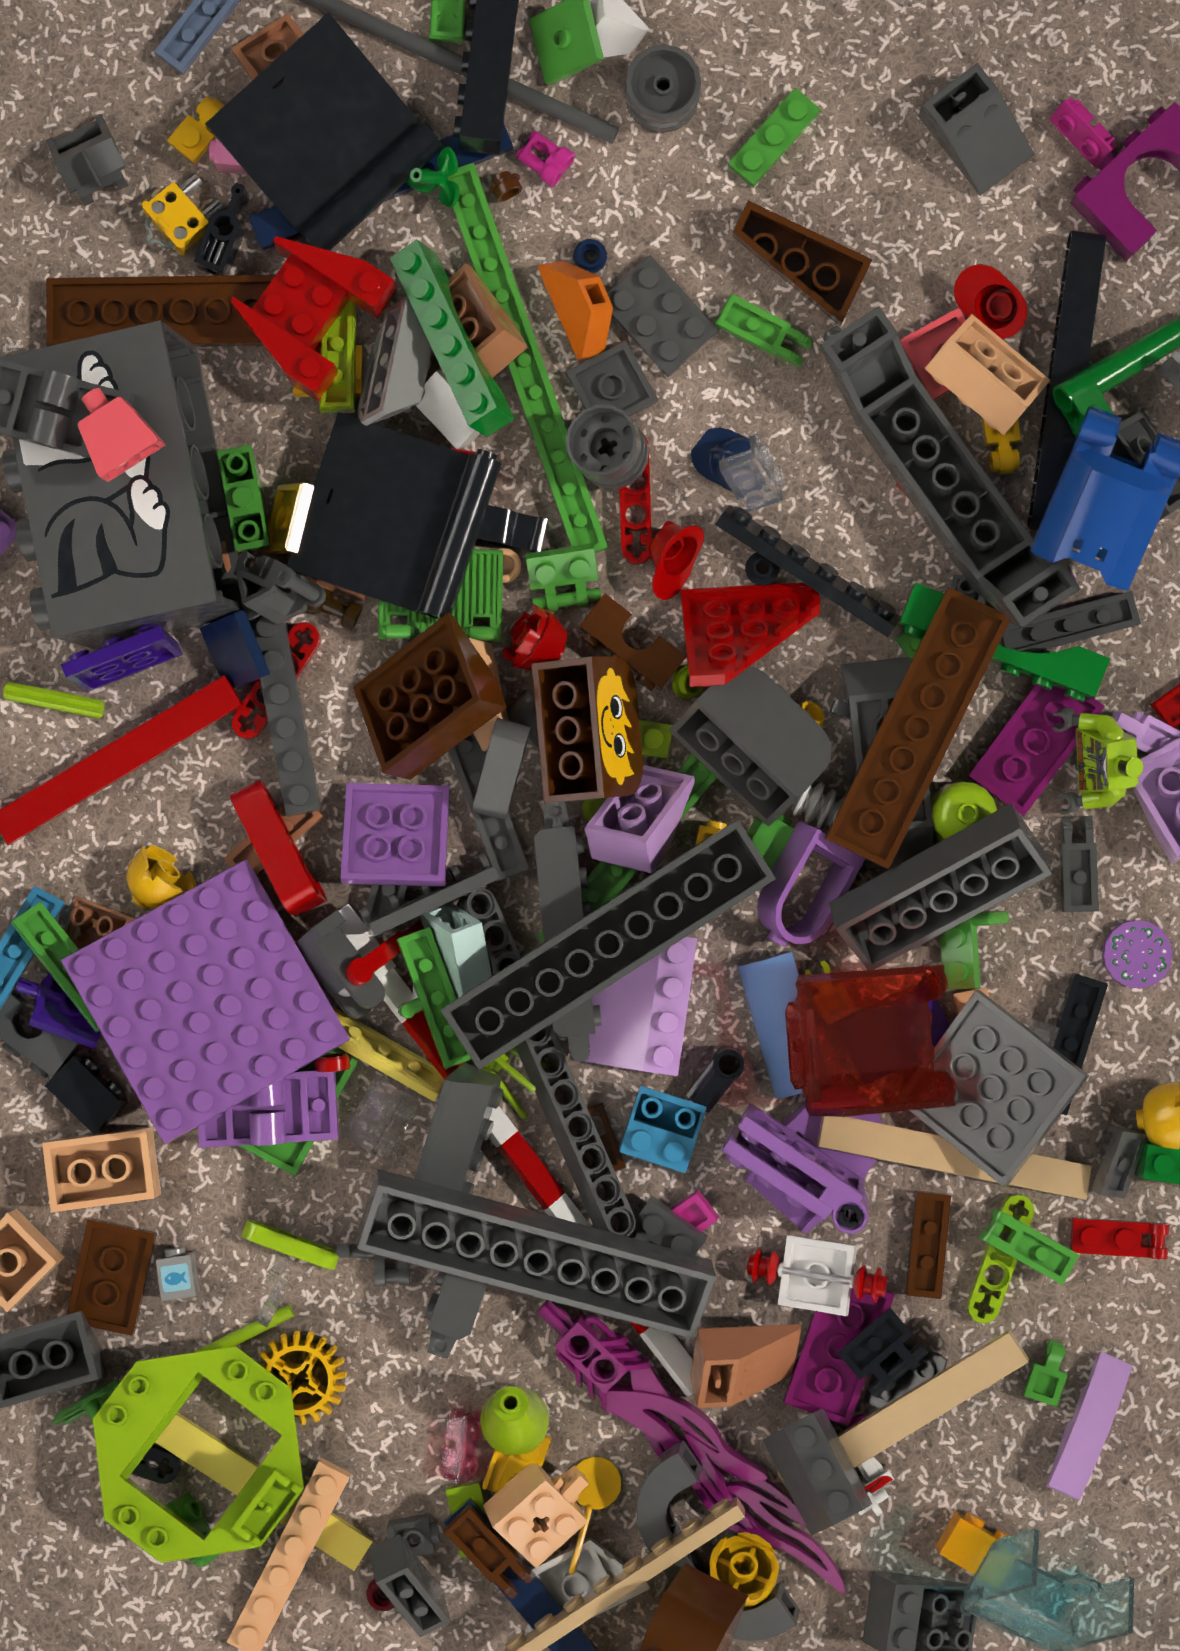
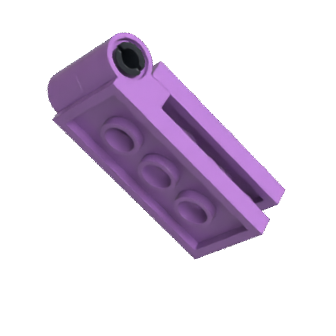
M749 1103L742 1113L738 1127L734 1125L726 1137L722 1149L726 1153L725 1158L740 1169H743L745 1166L756 1173L755 1179L767 1188L772 1189L775 1186L784 1192V1198L793 1206L800 1209L804 1206L824 1220L831 1215L834 1225L844 1233L854 1234L861 1231L867 1223L869 1196L865 1190V1180L752 1103Z

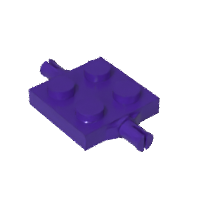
M49 972L40 984L20 977L15 991L35 997L34 1011L28 1025L95 1049L101 1032H95Z

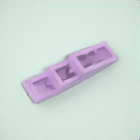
M1104 1352L1097 1354L1087 1385L1081 1390L1072 1420L1065 1427L1046 1487L1075 1500L1081 1499L1110 1431L1133 1365Z

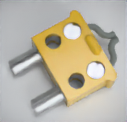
M193 175L180 187L173 181L149 202H142V208L147 217L144 225L148 235L145 239L150 245L159 244L162 248L166 249L173 247L179 255L185 256L187 254L186 250L204 236L211 217L216 212L225 209L224 205L219 200H216L204 211L200 212L187 197L202 185V180L199 176ZM170 199H175L174 202H168ZM150 222L169 243H164L157 238L152 239L153 231L150 227ZM191 225H198L195 228H190Z

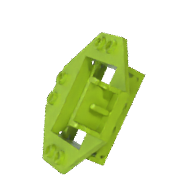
M236 1346L136 1361L93 1418L104 1520L160 1563L261 1548L304 1489L291 1388ZM204 1377L282 1435L207 1536L180 1518L175 1512L129 1478Z

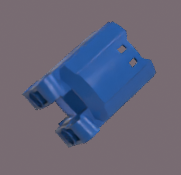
M1089 406L1077 433L1076 441L1033 539L1034 543L1030 551L1052 563L1069 558L1100 571L1106 585L1126 591L1130 588L1175 482L1180 477V441L1157 433L1154 442L1152 441L1151 445L1148 446L1141 464L1111 452L1117 440L1116 437L1122 418L1099 408ZM1072 547L1079 549L1080 553L1072 550Z

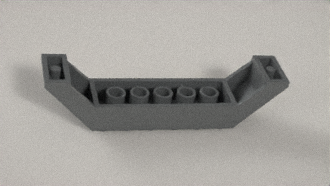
M879 306L821 344L820 347L856 425L974 591L1022 629L1081 589L1061 560L1052 563L1030 551L1034 543L1033 538L915 375L898 338V332Z

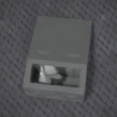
M978 62L928 99L921 107L918 117L979 196L1034 156L1032 148L1000 91Z
M873 1572L862 1642L878 1651H972L981 1586L901 1573Z

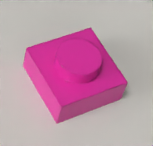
M699 1189L671 1208L674 1213L681 1218L683 1217L701 1232L718 1221L719 1215Z

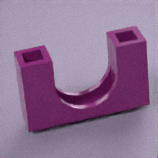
M1176 102L1166 110L1163 106L1159 107L1147 119L1150 125L1142 133L1138 129L1131 133L1122 143L1125 147L1122 152L1117 156L1113 152L1110 153L1097 166L1101 171L1093 179L1087 175L1073 189L1076 195L1070 204L1099 234L1106 236L1108 244L1126 262L1153 237L1157 230L1129 201L1124 187L1125 173L1131 164L1145 158L1165 160L1180 172V106Z

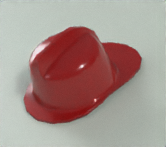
M972 265L960 273L955 281L954 296L961 311L968 318L973 314L1001 339L1010 338L1017 334L1025 324L1028 313L1026 300L1021 292L1000 271L989 265Z
M666 521L662 529L652 539L649 546V555L656 567L652 579V591L657 598L661 600L673 598L679 593L689 578L696 557L704 543L702 528L696 525L683 528L673 521Z

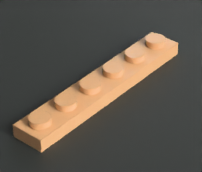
M320 1458L227 1643L242 1651L262 1650L352 1473Z

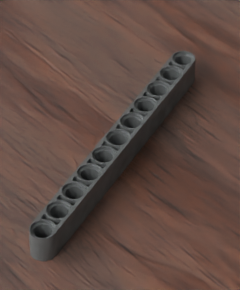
M482 888L476 889L459 899L457 906L482 922L484 937L486 930L492 932L495 936L494 946L490 945L485 939L492 976L499 972L500 962L508 966L521 958L499 905L490 891ZM472 899H476L481 904V914L473 911L471 907ZM550 1024L536 1033L535 1041L528 1038L515 1046L530 1082L536 1087V1096L594 1228L628 1237L635 1229L636 1221ZM542 1056L546 1057L550 1062L548 1073L541 1067ZM556 1088H559L564 1094L562 1105L555 1099ZM571 1119L576 1121L579 1126L576 1136H573L568 1128ZM585 1151H588L593 1157V1163L590 1168H587L582 1160ZM599 1183L605 1188L603 1200L598 1197L596 1192ZM613 1215L619 1220V1228L616 1232L610 1224Z

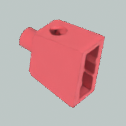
M95 388L81 398L90 415L79 421L78 428L95 470L101 479L110 482L166 446L164 441L141 415L121 396L109 402L102 390Z

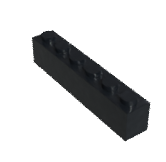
M470 0L469 9L475 10L474 20H467L465 41H471L470 52H463L461 73H467L466 84H459L457 105H463L462 116H455L453 137H460L459 150L500 155L519 0Z

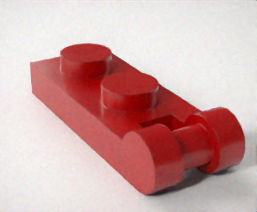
M1072 1217L1070 1250L1080 1254L1168 1259V1248H1165V1235H1169L1170 1224ZM1142 1233L1152 1234L1151 1246H1141Z

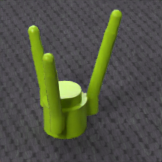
M516 1047L508 1051L509 1053L519 1057ZM507 1053L481 1068L496 1074L494 1070L499 1072L503 1069L530 1092L536 1090L532 1083L507 1063L511 1058ZM541 1060L540 1064L544 1069L547 1067V1064ZM501 1081L499 1088L503 1089V1096L522 1119H526V1112Z

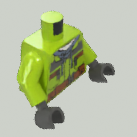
M1068 707L1053 713L1054 716H1061L1065 723L1053 725L1052 728L1055 731L1063 732L1072 726H1079L1076 728L1078 784L1079 792L1082 793V796H1078L1074 792L1058 795L1056 799L1065 798L1069 802L1068 809L1059 810L1058 813L1063 815L1077 811L1082 806L1085 810L1111 807L1126 795V788L1138 785V777L1142 774L1144 766L1141 759L1137 758V742L1135 737L1123 732L1113 717L1082 712L1080 716H1077Z

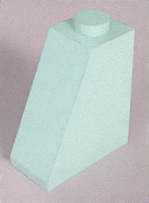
M448 902L420 915L424 928H431L456 999L492 976L482 922L452 902Z

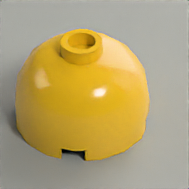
M144 845L136 853L128 865L126 876L133 902L144 910H154L195 888L197 883L189 870L184 876L171 864L178 861L177 858L167 850L156 845H149L147 849H145Z
M1180 1081L1157 1085L1144 1097L1143 1108L1136 1110L1138 1130H1145L1148 1140L1154 1145L1170 1149H1180Z
M741 1532L737 1536L721 1539L714 1547L709 1561V1574L711 1577L747 1594L748 1598L744 1607L754 1606L765 1600L774 1589L779 1572V1563L770 1543L759 1535Z

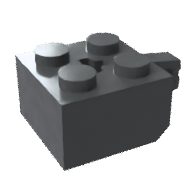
M439 1271L435 1285L441 1286L439 1294H432L424 1318L430 1320L428 1330H431L428 1353L447 1359L456 1340L471 1334L487 1284Z

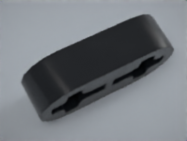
M153 1444L144 1456L146 1462L141 1460L132 1474L157 1483L166 1484L177 1477L181 1470L180 1458L165 1448ZM164 1458L170 1460L169 1466L174 1469L162 1475L160 1474L159 1466L150 1464L151 1460L161 1463Z

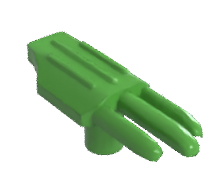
M116 1379L85 1394L76 1403L56 1414L52 1421L53 1424L62 1421V1424L66 1425L87 1413L93 1424L94 1416L121 1381Z

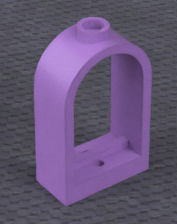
M801 821L798 822L772 869L776 879L761 889L757 904L759 919L762 925L770 931L767 938L783 947H786L788 941L795 944L812 942L825 932L833 919L829 902L848 892L865 861V858L825 839L826 833ZM814 850L832 861L833 865L802 920L792 927L785 928L781 917L783 903L810 853Z

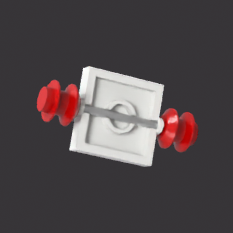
M787 1235L783 1263L780 1261L776 1251H773L769 1257H765L759 1248L756 1250L755 1255L750 1254L747 1263V1274L752 1275L753 1283H757L760 1277H764L767 1280V1284L771 1286L779 1276L781 1277L778 1305L848 1316L852 1288L858 1300H861L865 1294L871 1295L874 1303L878 1301L879 1296H885L887 1288V1276L882 1275L881 1268H878L874 1274L867 1272L866 1266L863 1265L854 1274L857 1246Z

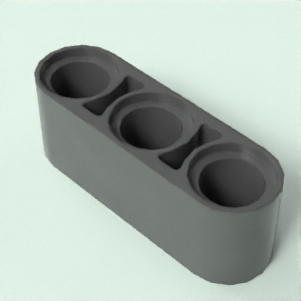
M497 718L474 799L473 812L506 820L531 727Z

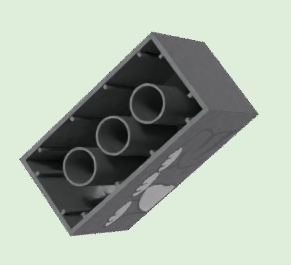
M159 320L1 357L0 359L41 370L57 371L82 381L133 394L135 399L132 407L166 445L110 482H107L98 476L90 458L12 438L14 450L3 452L2 465L6 481L12 492L18 493L23 491L28 518L17 521L16 535L20 551L27 562L37 560L42 587L30 591V606L37 627L41 631L50 629L52 638L90 648L102 647L101 644L112 638L121 637L124 640L135 635L134 631L149 624H154L155 627L161 626L166 632H172L212 623L243 610L237 576L233 574L239 558V552L236 553L217 454L218 448L197 347ZM222 541L226 542V549L231 568L227 573L223 563L220 543Z

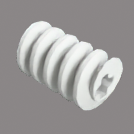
M822 782L813 788L810 785L793 803V816L796 817L805 811L804 823L808 824L816 818L818 819L816 828L822 830L825 826H829L830 829L845 798L843 797L835 802V790H831L823 795L825 784Z

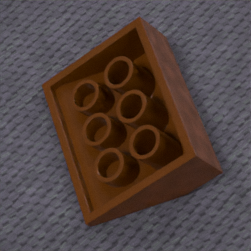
M446 613L353 687L382 772L409 780L507 708L496 677L450 613Z

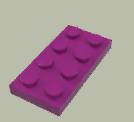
M1034 685L967 777L985 788L992 796L1006 806L1012 803L1020 816L1024 817L1077 745L1076 728L1079 726H1072L1063 732H1057L1052 726L1056 723H1065L1061 716H1054L1053 713L1068 707L1077 716H1080L1081 712L1100 714L1105 706L1095 698L1090 700L1085 698L1082 703L1065 697V690L1053 686L1051 690H1047Z
M852 1288L848 1316L814 1311L783 1402L810 1413L823 1408L830 1420L850 1426L867 1375L860 1380L837 1352L885 1310L891 1307L895 1294L886 1291L885 1296H879L878 1301L874 1303L871 1295L865 1294L861 1300H858Z

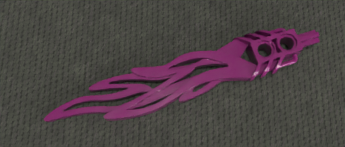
M546 1300L536 1313L559 1334L555 1343L557 1358L575 1374L576 1384L580 1388H582L584 1383L588 1387V1394L593 1400H595V1394L600 1398L601 1408L605 1412L616 1415L642 1430L658 1457L665 1449L667 1450L682 1439L662 1418L651 1410L665 1415L686 1431L685 1437L692 1449L691 1452L702 1466L698 1482L692 1484V1487L709 1511L718 1501L724 1498L730 1501L737 1496L773 1527L804 1543L817 1554L823 1563L797 1544L759 1525L746 1508L745 1517L727 1529L736 1536L741 1532L759 1535L770 1543L771 1546L781 1549L805 1563L837 1591L845 1593L844 1579L824 1548L811 1535L788 1523L765 1505L773 1507L807 1528L793 1499L767 1478L768 1471L765 1467L732 1449L722 1438L714 1422L702 1410L685 1399L669 1393L653 1368L654 1363L647 1357L639 1356L642 1352L636 1346L626 1344L629 1342V1339L624 1334L612 1332L596 1316L587 1317L581 1312L573 1320L556 1302ZM576 1335L584 1336L589 1341V1344L583 1347L578 1346L572 1337ZM607 1359L613 1363L614 1368L604 1370L600 1368L597 1361ZM630 1370L632 1386L614 1385ZM688 1420L693 1422L703 1433L696 1429ZM718 1467L735 1477L764 1489L781 1501L742 1482L727 1483Z

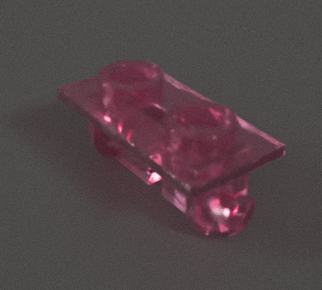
M452 1408L451 1414L447 1415L445 1439L456 1441V1447L444 1446L441 1471L444 1472V1479L455 1480V1484L472 1480L473 1475L477 1471L478 1457L476 1456L477 1441L482 1434L480 1426L481 1410L465 1413V1409Z

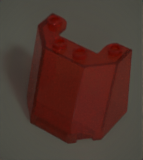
M944 965L798 976L795 983L797 988L795 1002H788L785 1010L790 1081L795 1090L802 1089L806 1097L805 1108L809 1116L848 1117L955 1106L956 1083L946 1071H934L935 1049L931 1038L932 1014L929 1010L928 1002L940 1000L947 990L948 981L944 973Z

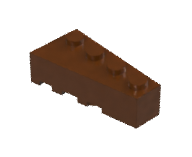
M749 200L733 231L734 239L841 327L872 259Z

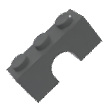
M12 991L0 1011V1039L4 1041L2 1047L16 1057L23 1055L32 1062L30 1068L45 1078L48 1075L54 1077L74 1056L82 1044L43 1031L37 1037L25 1034L19 1025V1016L28 1001Z

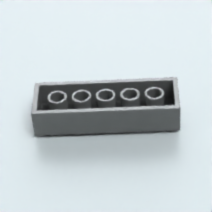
M1010 803L829 902L835 929L866 969L871 972L1052 875V871L1043 847L1013 804Z

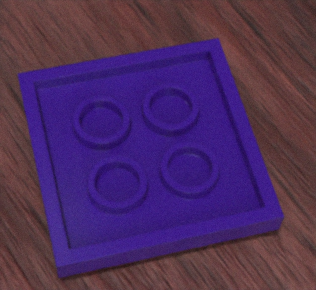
M149 624L134 631L135 635L122 640L121 637H116L101 644L102 648L89 653V650L76 652L69 656L70 661L61 664L67 679L85 691L90 692L179 657L183 653L179 643L161 626L155 627L154 624Z

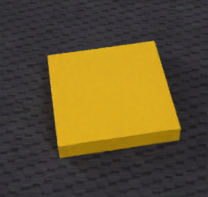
M293 483L277 486L269 519L270 546L262 548L263 551L272 554L298 553L314 489L313 485Z

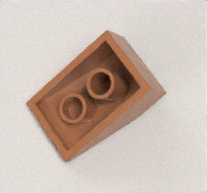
M286 14L233 46L231 50L252 81L304 33L291 16Z
M465 263L449 278L451 298L470 342L488 372L494 378L528 346L514 322L472 266Z

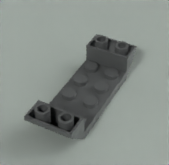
M909 657L841 664L844 699L848 698L856 774L911 663ZM929 788L891 866L899 865L933 846L934 825ZM865 859L863 863L864 869L882 867L868 859Z

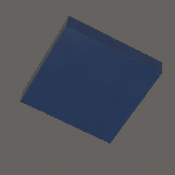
M244 610L200 627L219 676L226 675L233 688L270 674Z

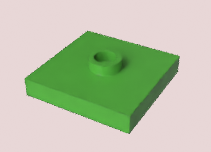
M564 0L529 19L545 84L554 85L604 60L589 0Z

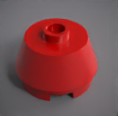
M535 604L532 606L531 610L533 612L531 614L524 611L518 617L509 632V635L513 636L510 649L505 647L502 650L503 658L510 661L513 668L532 671L533 663L558 661L564 653L568 636L567 630L549 608L542 609Z

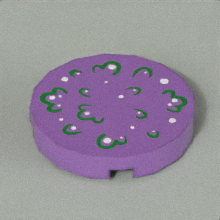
M1132 920L1121 923L1110 931L1104 943L1102 959L1106 971L1113 980L1126 987L1141 989L1153 986L1164 978L1171 966L1173 953L1170 941L1162 929L1151 922Z

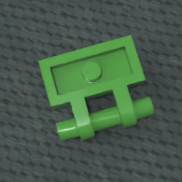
M593 543L525 554L531 590L545 588L546 596L532 598L533 604L542 609L549 608L551 612H556L560 607L578 605L579 608L588 607V603L598 602L601 599L600 587L586 589L585 582L599 580ZM575 584L576 591L556 594L555 587Z

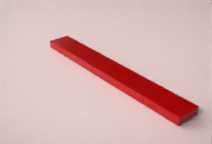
M223 675L1 808L0 833L7 845L13 844L242 707L243 703L227 676Z

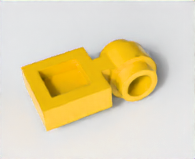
M205 97L196 109V113L199 114V121L197 122L188 115L167 142L195 165L209 149L210 141L216 140V137L209 132L205 123L225 105L217 98Z
M981 417L985 446L997 445L995 451L989 452L990 471L997 472L998 475L1012 474L1014 470L1020 468L1018 449H1012V446H1010V444L1019 443L1021 440L1019 419L1003 435L998 430L988 426L984 418Z

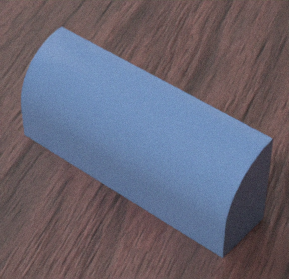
M789 951L737 966L775 1099L790 1097L830 1086L792 952Z

